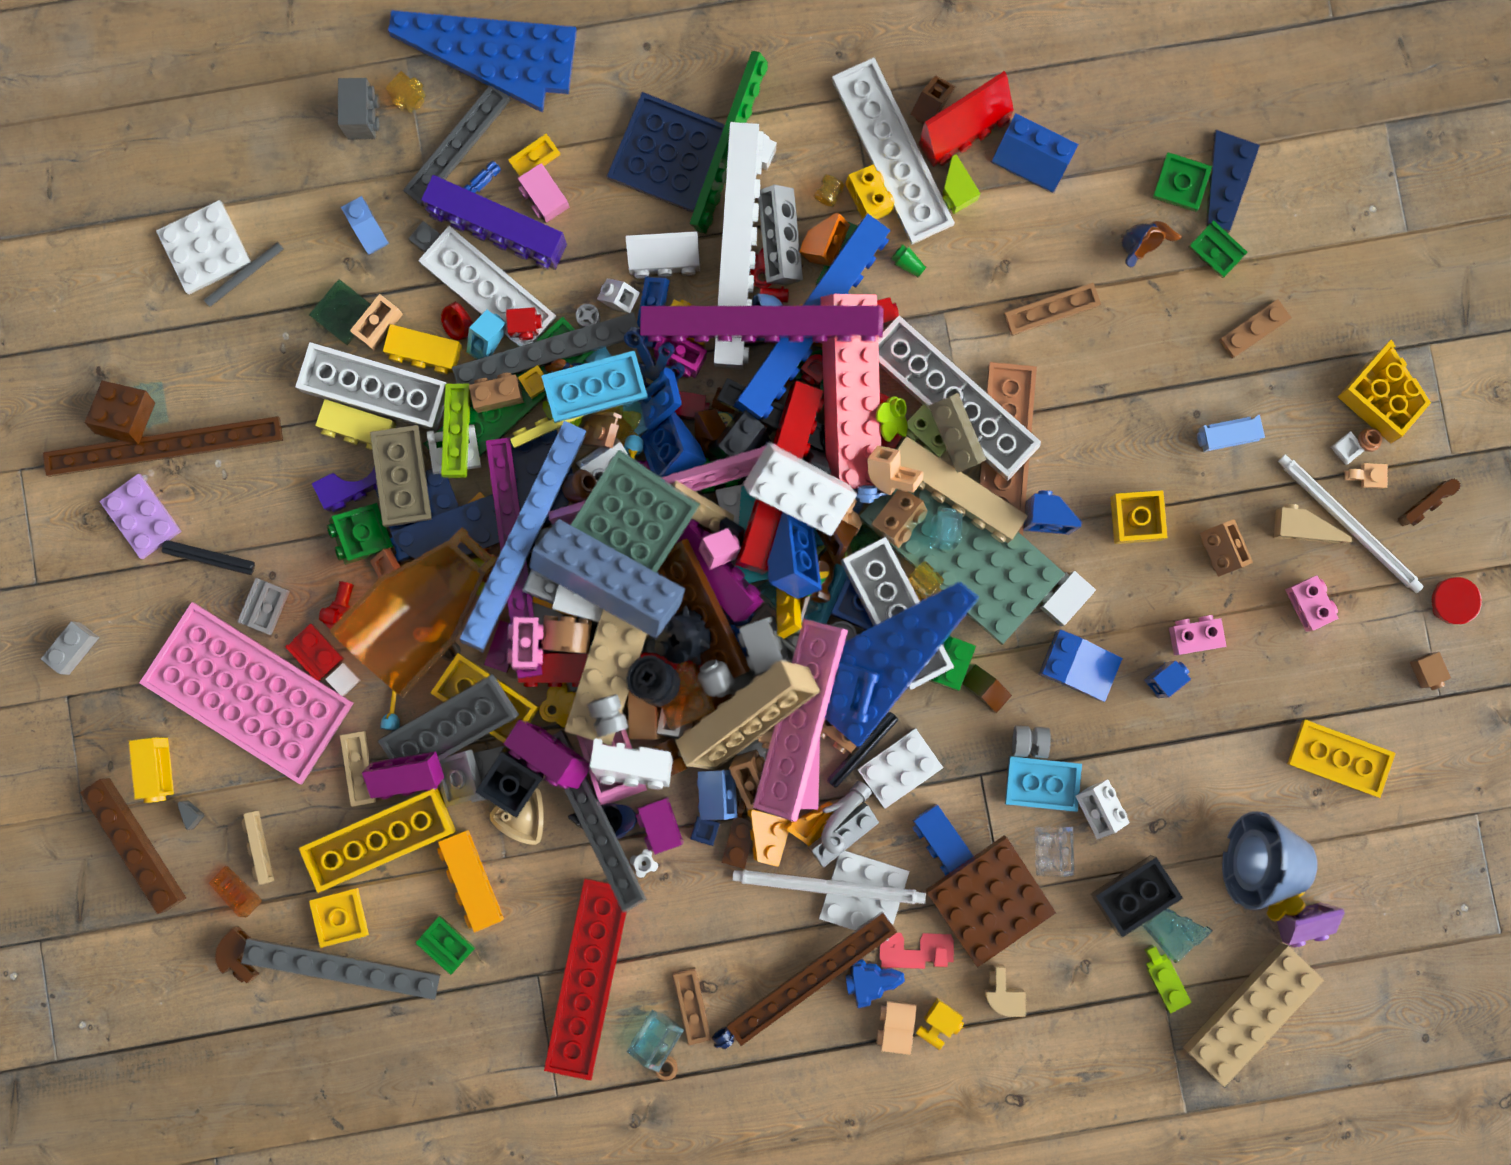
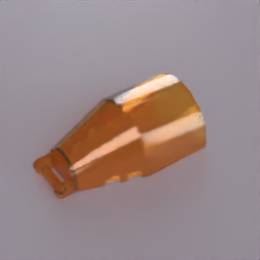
M462 527L450 540L422 554L421 557L409 563L407 562L395 571L381 576L329 632L371 672L403 698L454 644L485 575L495 566L498 558L495 555L491 556L468 535V531ZM460 542L484 562L481 567L457 547Z

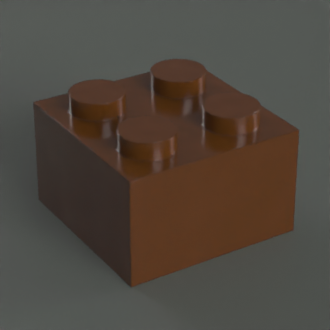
M102 380L84 423L96 435L139 445L155 401L146 390Z

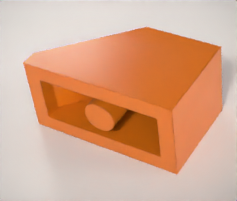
M840 213L831 215L808 230L799 252L810 263L830 266L839 253L850 224Z

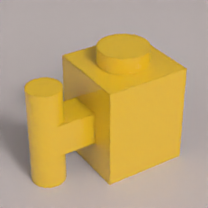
M937 998L924 1016L925 1021L931 1024V1027L927 1030L920 1025L915 1034L938 1050H941L945 1042L938 1038L940 1032L949 1038L952 1034L957 1035L963 1027L964 1023L962 1020L964 1017Z

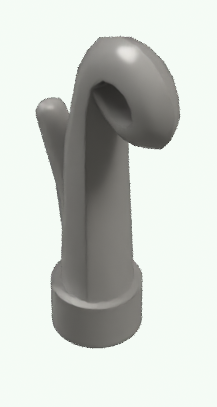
M857 781L845 797L823 809V813L833 812L822 832V843L824 848L830 853H840L845 847L844 838L833 831L856 807L865 802L872 794L870 788L865 783ZM831 838L837 840V846L832 844Z

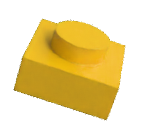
M538 365L518 377L531 399L545 391L542 375L544 374Z

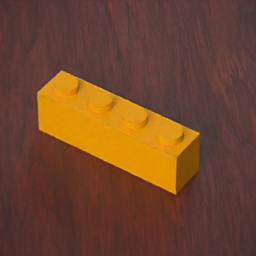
M469 830L438 842L440 846L437 848L440 859L447 863L449 868L446 870L447 877L451 884L455 883L458 891L455 893L458 904L464 906L466 911L464 919L468 928H472L475 933L503 921L504 917Z

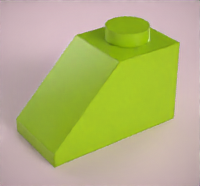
M957 154L952 156L942 193V198L948 210L951 208L955 214L976 202L981 194Z

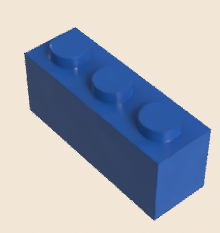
M934 804L912 820L915 824L912 829L919 839L924 837L929 845L926 849L933 859L939 858L943 864L940 869L945 876L973 857V854L938 804Z

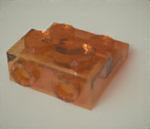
M689 662L679 664L676 667L680 677L679 691L670 703L661 706L668 727L671 730L715 711L710 696L705 693L698 680L700 667Z

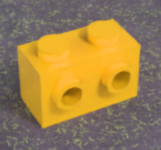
M874 164L848 175L845 185L862 219L867 214L876 220L890 214L894 207V199L891 192H887L884 186V178L881 172L876 170Z

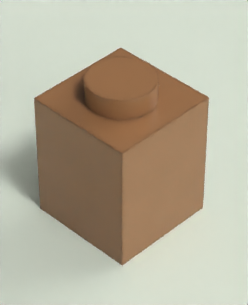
M1440 652L1429 653L1410 662L1421 688L1436 690L1445 686L1444 681L1451 679Z

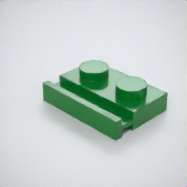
M1214 220L1189 245V248L1222 279L1248 253Z
M439 916L415 942L450 975L455 972L475 949L442 916Z

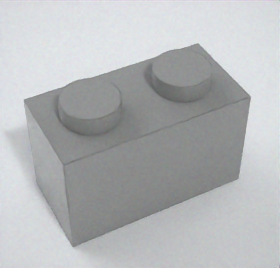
M71 621L41 660L58 674L70 675L100 637L82 623Z

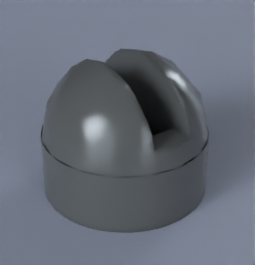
M453 641L444 643L440 648V655L446 661H452L457 653L461 652L460 646ZM449 645H451V647L453 648V650H454V652H455V655H454L453 651L451 650V648L449 647Z

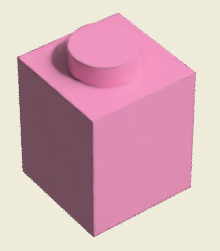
M728 528L704 537L699 547V551L709 569L735 560L740 549L737 537L732 536Z

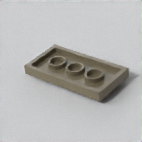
M413 425L370 432L383 526L388 527L432 520L419 426Z

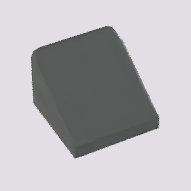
M188 800L178 803L186 830L194 829L205 816L204 813Z

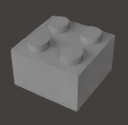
M774 616L739 628L741 633L738 634V638L742 647L747 648L749 656L746 659L751 671L755 670V673L759 674L769 670L770 666L777 661L790 662L782 638L777 635V624Z

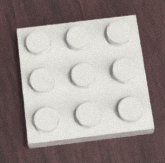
M220 200L156 231L188 295L245 268L251 263Z
M844 851L837 858L831 880L904 889L910 871ZM826 894L819 919L856 931L883 911L890 922L894 924L900 902Z

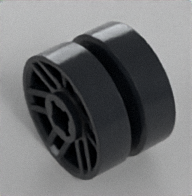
M647 655L637 659L629 668L627 686L635 697L651 706L659 707L670 703L676 697L680 688V677L674 667L656 656Z

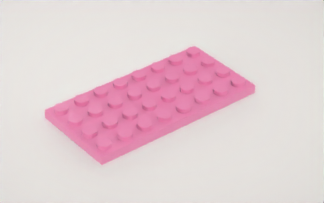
M191 602L140 681V684L298 784H303L354 702L314 679L311 675L194 602Z

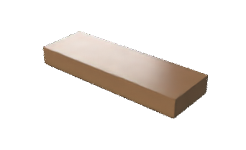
M696 968L672 973L688 1046L712 1040Z

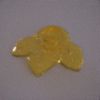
M623 405L606 409L605 412H614L622 415L621 419H618L616 423L619 426L616 439L623 446L628 436H638L634 430L640 423L641 413L624 411Z

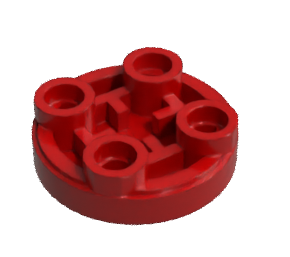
M1453 577L1439 582L1433 591V614L1445 623L1451 625L1465 624L1472 621L1480 612L1482 605L1480 591L1473 582L1466 578Z

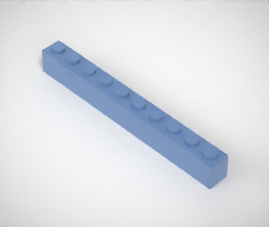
M563 422L460 637L461 643L481 652L484 651L562 487V483L582 445L586 430L569 422Z

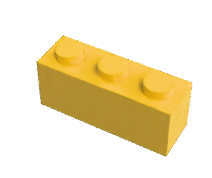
M390 324L383 352L389 356L388 360L402 363L405 360L412 362L411 365L414 367L425 369V366L434 368V371L437 373L448 375V372L454 373L452 367L458 364L462 345L459 341Z

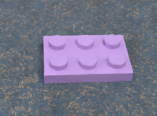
M137 474L99 501L140 559L146 558L160 548L166 540H171L182 532L140 474Z

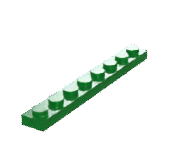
M751 51L689 223L700 233L706 234L711 226L715 208L721 200V192L724 183H726L730 122L746 123L750 118L755 97L760 92L762 78L768 69L767 60L757 51Z

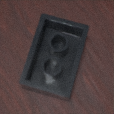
M1152 855L1091 893V896L1116 935L1122 938L1183 899L1158 858Z

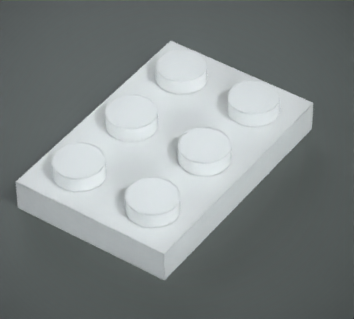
M915 728L857 770L883 808L886 809L943 769V766Z

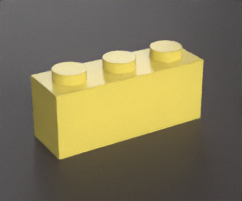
M324 399L315 426L321 429V434L335 438V435L344 437L343 441L357 445L358 442L367 444V449L372 450L370 432L393 429L396 427V423L392 420Z

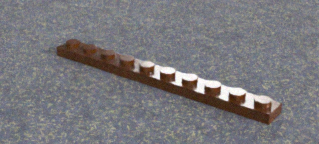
M276 416L146 436L141 438L139 445L120 440L43 452L45 474L48 477L273 443L283 441L280 417Z

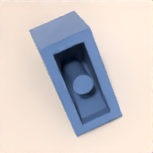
M362 196L341 207L368 255L389 244Z

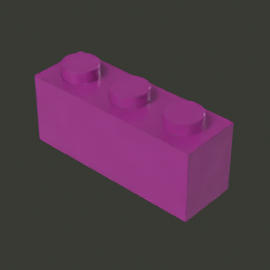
M436 751L372 762L362 772L371 799L378 797L388 799L396 794L407 796L415 791L424 790V792H427L431 789L435 790L444 779Z

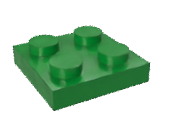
M1167 152L1152 198L1197 212L1212 166Z

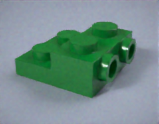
M377 503L331 516L330 524L327 525L330 538L335 537L338 545L335 547L336 556L339 561L343 560L345 565L366 559L370 555L380 553L383 549H392L393 547L387 529L383 526L382 516Z

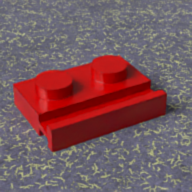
M311 623L289 645L285 646L306 671L318 681H321L325 675L344 660V657Z

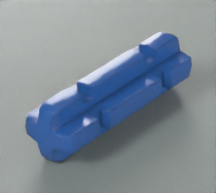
M491 161L486 165L487 168L485 170L482 169L470 180V184H466L463 188L473 193L481 191L492 180V176L495 177L501 172L499 165Z

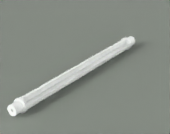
M1286 454L1279 459L1278 463L1284 467L1283 470L1301 485L1407 588H1411L1415 593L1422 590L1424 586L1418 581V578L1305 472L1295 460H1291Z
M734 870L733 881L742 882V884L911 904H925L926 893L909 889L748 870Z

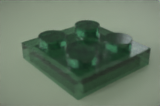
M338 279L309 316L345 345H348L355 337L350 330L371 304Z

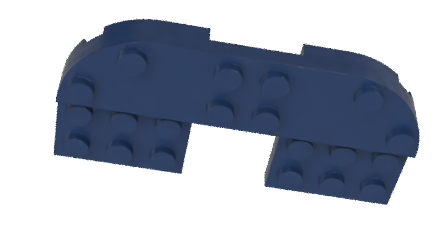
M557 429L517 448L513 447L510 440L520 512L558 435ZM572 467L570 468V470H569V472H568L567 475H570V474L573 473ZM433 469L425 471L432 520L389 526L398 546L411 558L425 564H450L499 544L493 494L459 507L449 479L443 478L441 473L433 474ZM562 487L550 511L569 506L570 501L565 498ZM376 489L375 491L379 499L378 489ZM549 514L542 529L552 524L549 520Z

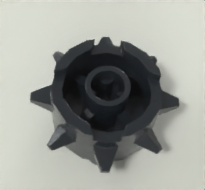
M684 605L681 612H675L658 637L655 638L657 654L664 656L671 663L679 664L680 667H683L684 662L689 660L696 666H700L702 664L701 654L710 648L711 642L710 629H706L704 626L705 622L700 620L703 617L694 610H688L686 605Z

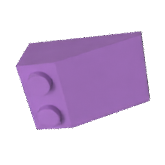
M1320 902L1305 906L1304 910L1296 915L1289 916L1285 914L1281 920L1277 921L1282 943L1291 945L1294 948L1306 945L1305 941L1307 940L1323 941L1329 939L1330 934L1337 932L1344 916V910Z

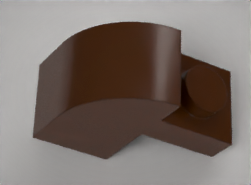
M237 926L232 928L218 944L215 961L222 974L232 969L233 976L240 982L247 984L253 981L260 973L252 965L241 963L246 940L251 937Z

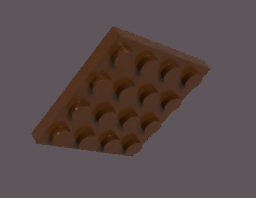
M1005 835L925 890L977 968L1056 914V911Z

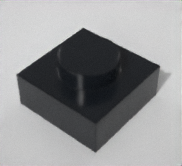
M727 517L722 519L718 532L728 528L732 536L737 537L741 547L745 528Z

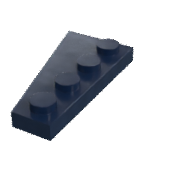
M1215 130L1206 226L1214 220L1222 229L1229 233L1260 145Z

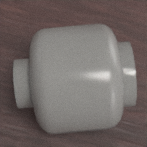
M711 660L700 667L698 680L707 695L723 697L730 692L734 678L724 662Z

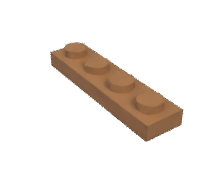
M1090 283L1005 312L1004 317L1011 336L1099 307L1101 302L1094 283Z

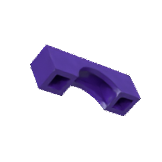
M375 466L367 477L359 481H345L332 473L312 483L323 508L327 511L332 510V512L340 511L346 507V503L352 500L354 502L360 501L367 497L366 493L378 489Z

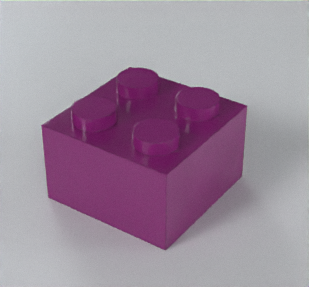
M668 797L638 808L640 813H637L636 817L640 828L645 827L647 836L644 837L648 851L653 850L654 855L683 845L684 841Z

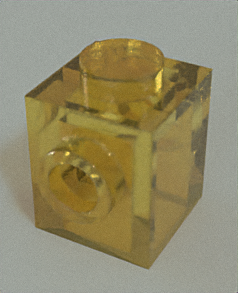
M402 71L386 87L387 92L393 98L392 103L400 110L405 108L410 113L414 109H419L426 97L422 89L424 87L423 84L415 77L410 79Z

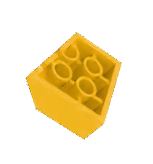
M1392 340L1365 364L1338 395V398L1373 429L1378 430L1382 437L1390 444L1401 438L1431 404L1417 379L1412 378L1407 370V364L1403 357L1400 358L1394 347L1396 346Z

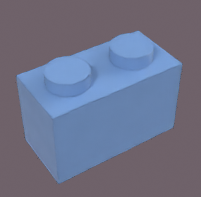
M730 770L698 772L697 787L699 789L698 810L700 820L737 818L736 782Z

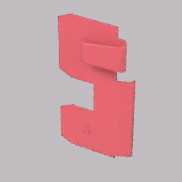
M896 933L888 941L886 940L880 945L881 967L925 969V961L933 962L934 967H948V962H954V940L952 935L923 933L920 939V950H904L902 933Z

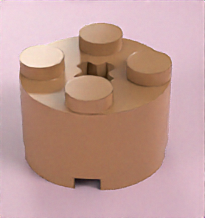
M544 615L541 649L589 653L592 620L578 618V623H575L574 617L561 616L560 621H558V616Z

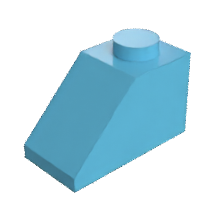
M486 310L469 327L466 352L477 360L491 356L504 336L506 323L499 315Z

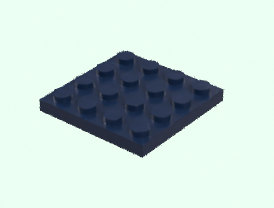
M642 92L610 167L607 179L693 213L725 124Z

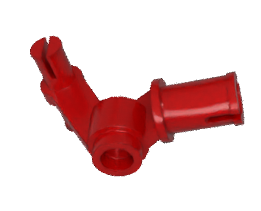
M339 581L335 601H332L331 605L327 608L320 610L319 620L338 637V640L345 647L357 649L360 647L358 645L361 644L360 640L341 624L343 614L351 607L349 601L354 585Z

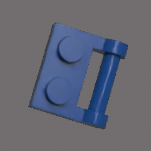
M664 368L660 372V376L646 388L648 398L638 400L641 404L645 427L654 430L682 405L674 372L670 368ZM665 384L666 387L651 399V396Z
M839 661L827 709L852 717L857 721L867 722L869 716L867 711L875 682H878L879 674ZM862 677L865 679L858 709H855L853 706Z

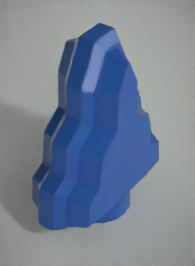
M860 959L851 966V974L845 975L848 995H855L857 1008L870 1006L871 1001L881 998L884 991L895 989L905 982L903 972L892 968L881 969L876 963H866L864 959Z

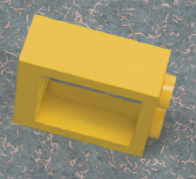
M147 738L129 741L135 799H143L144 803L166 801V796L174 795L168 738Z

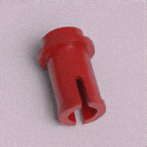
M781 286V288L760 287V294L775 296L783 305L788 303L789 289H784V286Z

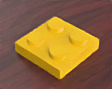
M358 888L309 900L320 948L369 935Z

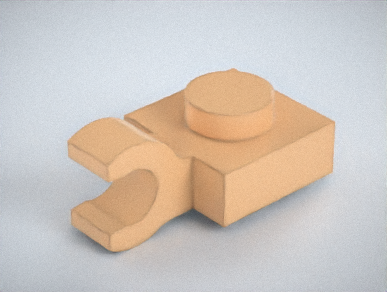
M1361 464V469L1345 471L1344 480L1361 481V488L1385 489L1387 488L1388 464Z

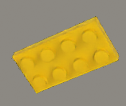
M1302 720L1287 765L1381 798L1396 753L1311 721Z

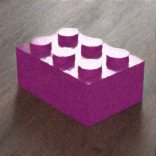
M520 719L503 743L510 748L509 753L519 760L522 758L528 762L527 767L537 773L542 772L545 774L546 777L544 779L554 786L559 785L565 789L568 787L578 789L591 769L589 761L545 729Z

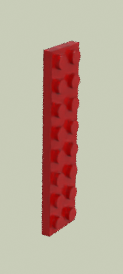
M584 878L544 1067L546 1072L589 1081L593 1077L627 912L622 911L610 884L607 882Z

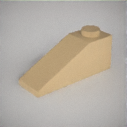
M1284 504V507L1276 510L1274 538L1333 544H1348L1352 542L1351 536L1308 510L1298 509L1299 505Z

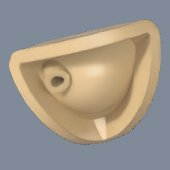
M536 788L517 818L496 806L490 813V820L493 825L514 840L531 845L538 844L541 841L543 832V802L540 790Z

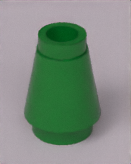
M903 244L891 258L895 262L894 265L915 275L917 278L926 269V266L913 250Z

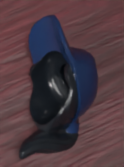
M614 803L601 805L617 839L624 837L636 825V813L631 807ZM576 813L570 814L568 816L569 820L577 827L583 829Z

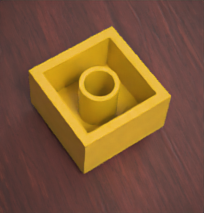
M1163 490L1119 493L1110 497L1114 544L1162 541L1168 538Z

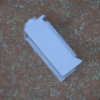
M1260 414L1252 419L1251 417L1208 426L1204 425L1199 429V433H1197L1198 444L1200 447H1203V452L1257 442L1265 438Z

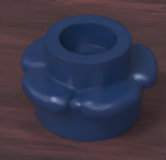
M727 1027L719 1029L712 1036L715 1048L726 1049L734 1042V1035L731 1034Z

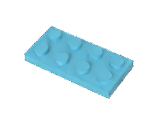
M635 350L542 375L554 423L648 398Z

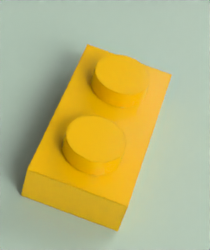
M544 134L508 159V161L520 177L540 163L545 166L561 154L549 136Z

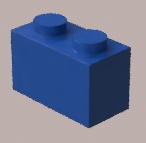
M1175 660L1162 664L1146 677L1144 681L1159 699L1169 698L1188 683L1191 678L1187 675L1190 673L1187 667L1182 662L1178 663Z

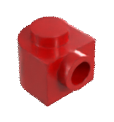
M822 355L809 357L800 368V372L803 374L801 378L810 386H813L814 383L819 386L823 380Z

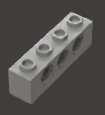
M772 185L761 189L758 201L766 281L770 284L784 286L802 281L803 275L799 252L800 245L794 188Z

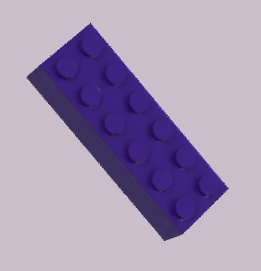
M432 175L421 201L432 219L439 222L443 220L451 223V227L461 232L466 229L472 232L473 237L481 241L488 239L494 242L493 245L501 250L506 251L507 248L515 251L514 254L521 259L527 260L531 258L536 261L538 266L548 270L551 267L556 270L567 247L563 232L435 175Z

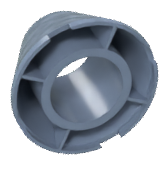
M1248 812L1235 822L1227 836L1230 839L1227 852L1223 851L1222 857L1224 883L1228 894L1235 903L1242 905L1244 909L1259 910L1301 894L1311 887L1317 873V857L1309 842L1264 812Z

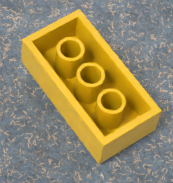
M457 653L431 691V694L444 702L488 677L491 673L463 654ZM496 678L519 714L515 719L490 732L491 735L504 743L518 720L530 723L540 707Z

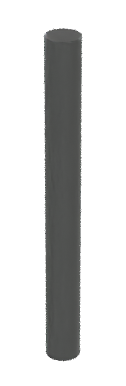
M279 242L275 243L204 299L206 304L211 307L284 250Z

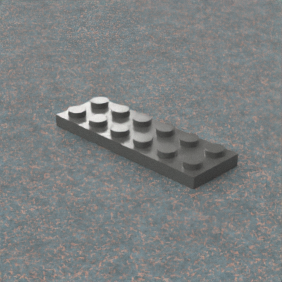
M491 674L383 736L378 742L389 759L436 751L440 761L515 719L519 714L494 675Z

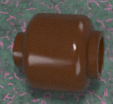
M578 470L565 477L562 483V492L565 498L573 504L587 500L597 481L589 471Z

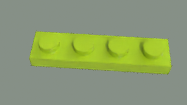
M469 383L445 384L441 467L443 478H467L471 398Z

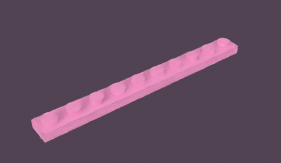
M766 446L709 464L696 466L686 471L673 473L662 477V479L671 485L678 481L691 490L698 491L742 478L750 474ZM585 501L550 511V522L554 525L560 519L569 525L572 524Z

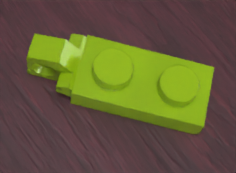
M1153 945L1144 949L1150 959L1146 963V969L1167 1011L1171 1014L1192 1003L1166 954L1160 955L1156 946Z

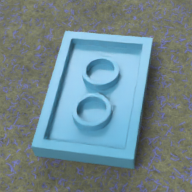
M1009 756L1005 804L1078 812L1079 802L1076 795L1080 792L1082 764Z

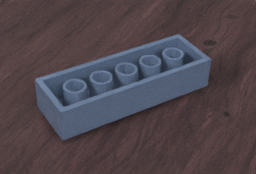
M560 519L557 520L532 551L531 569L654 638L658 637L681 605L684 588Z

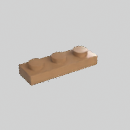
M1277 299L1223 336L1219 341L1233 359L1292 317L1279 299Z

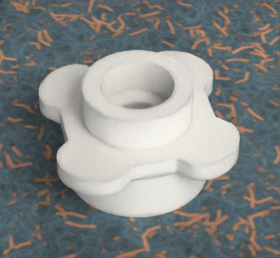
M648 849L643 850L642 854L638 856L633 855L630 858V863L634 865L636 875L640 878L650 871H656L658 868V863L654 862L651 856L652 852L648 851ZM642 861L646 862L645 866L642 865Z

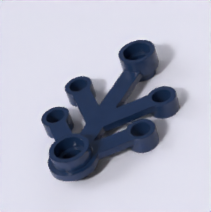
M631 327L625 333L624 341L629 347L637 349L645 364L644 366L638 363L646 389L650 385L646 382V378L655 381L660 376V372L666 367L668 359L675 352V347L670 342H664L658 350L659 357L655 364L644 342L645 336L640 335V327ZM674 363L670 367L678 382L679 378L685 373L684 366L681 363ZM665 384L652 396L655 397L662 389H664L666 387Z

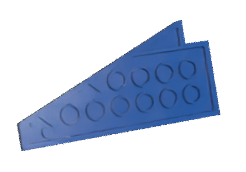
M391 10L388 30L391 37L488 86H492L539 112H543L546 92L569 94L577 34L576 27Z
M960 581L845 641L840 661L879 674L878 682H875L867 711L869 714L867 722L857 721L852 717L828 709L824 718L854 745L860 747L980 597ZM862 677L853 706L855 709H858L865 679Z

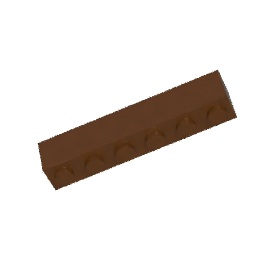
M99 779L82 790L80 794L156 913L167 912L185 900L186 896L111 779Z

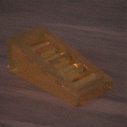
M224 866L209 882L211 887L238 917H248L262 902V899L228 866ZM229 877L230 880L221 887L220 884ZM235 884L236 887L228 893L227 891ZM240 892H242L243 894L237 900H235L234 898Z

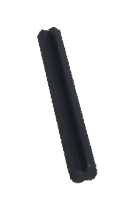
M169 540L162 544L163 554L247 575H252L255 570V563L253 561Z
M888 712L864 743L850 753L828 777L827 781L834 788H837L898 722V718L892 712Z

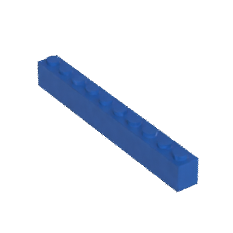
M867 214L802 306H821V297L850 294L848 293L852 286L856 288L864 276L861 273L864 268L869 269L876 260V257L873 255L877 249L882 251L888 243L889 239L886 236L890 229ZM780 338V341L775 344L733 406L741 412L747 410L757 420L762 417L766 419L774 408L771 406L775 398L779 400L787 388L784 387L788 379L792 381L800 369L797 368V365L801 360L805 362L813 350L810 347L813 344V338H803V342H789V338Z

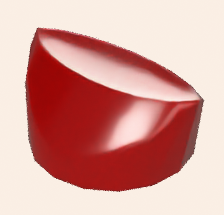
M457 301L447 305L441 312L442 326L450 338L454 340L468 338L469 327L473 324V321Z

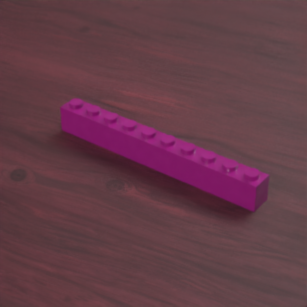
M880 305L641 306L640 335L648 338L649 342H662V338H671L672 342H686V338H694L695 342H709V338H718V342H732V338H741L742 342H756V338H765V342H779L780 338H789V342H803V338H813V342H827V338H837V342H851V338H861V342H876V338H883V308Z

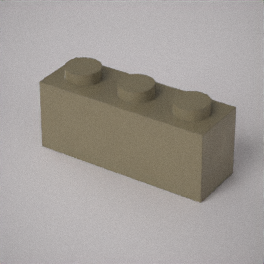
M959 393L929 405L957 473L987 460Z

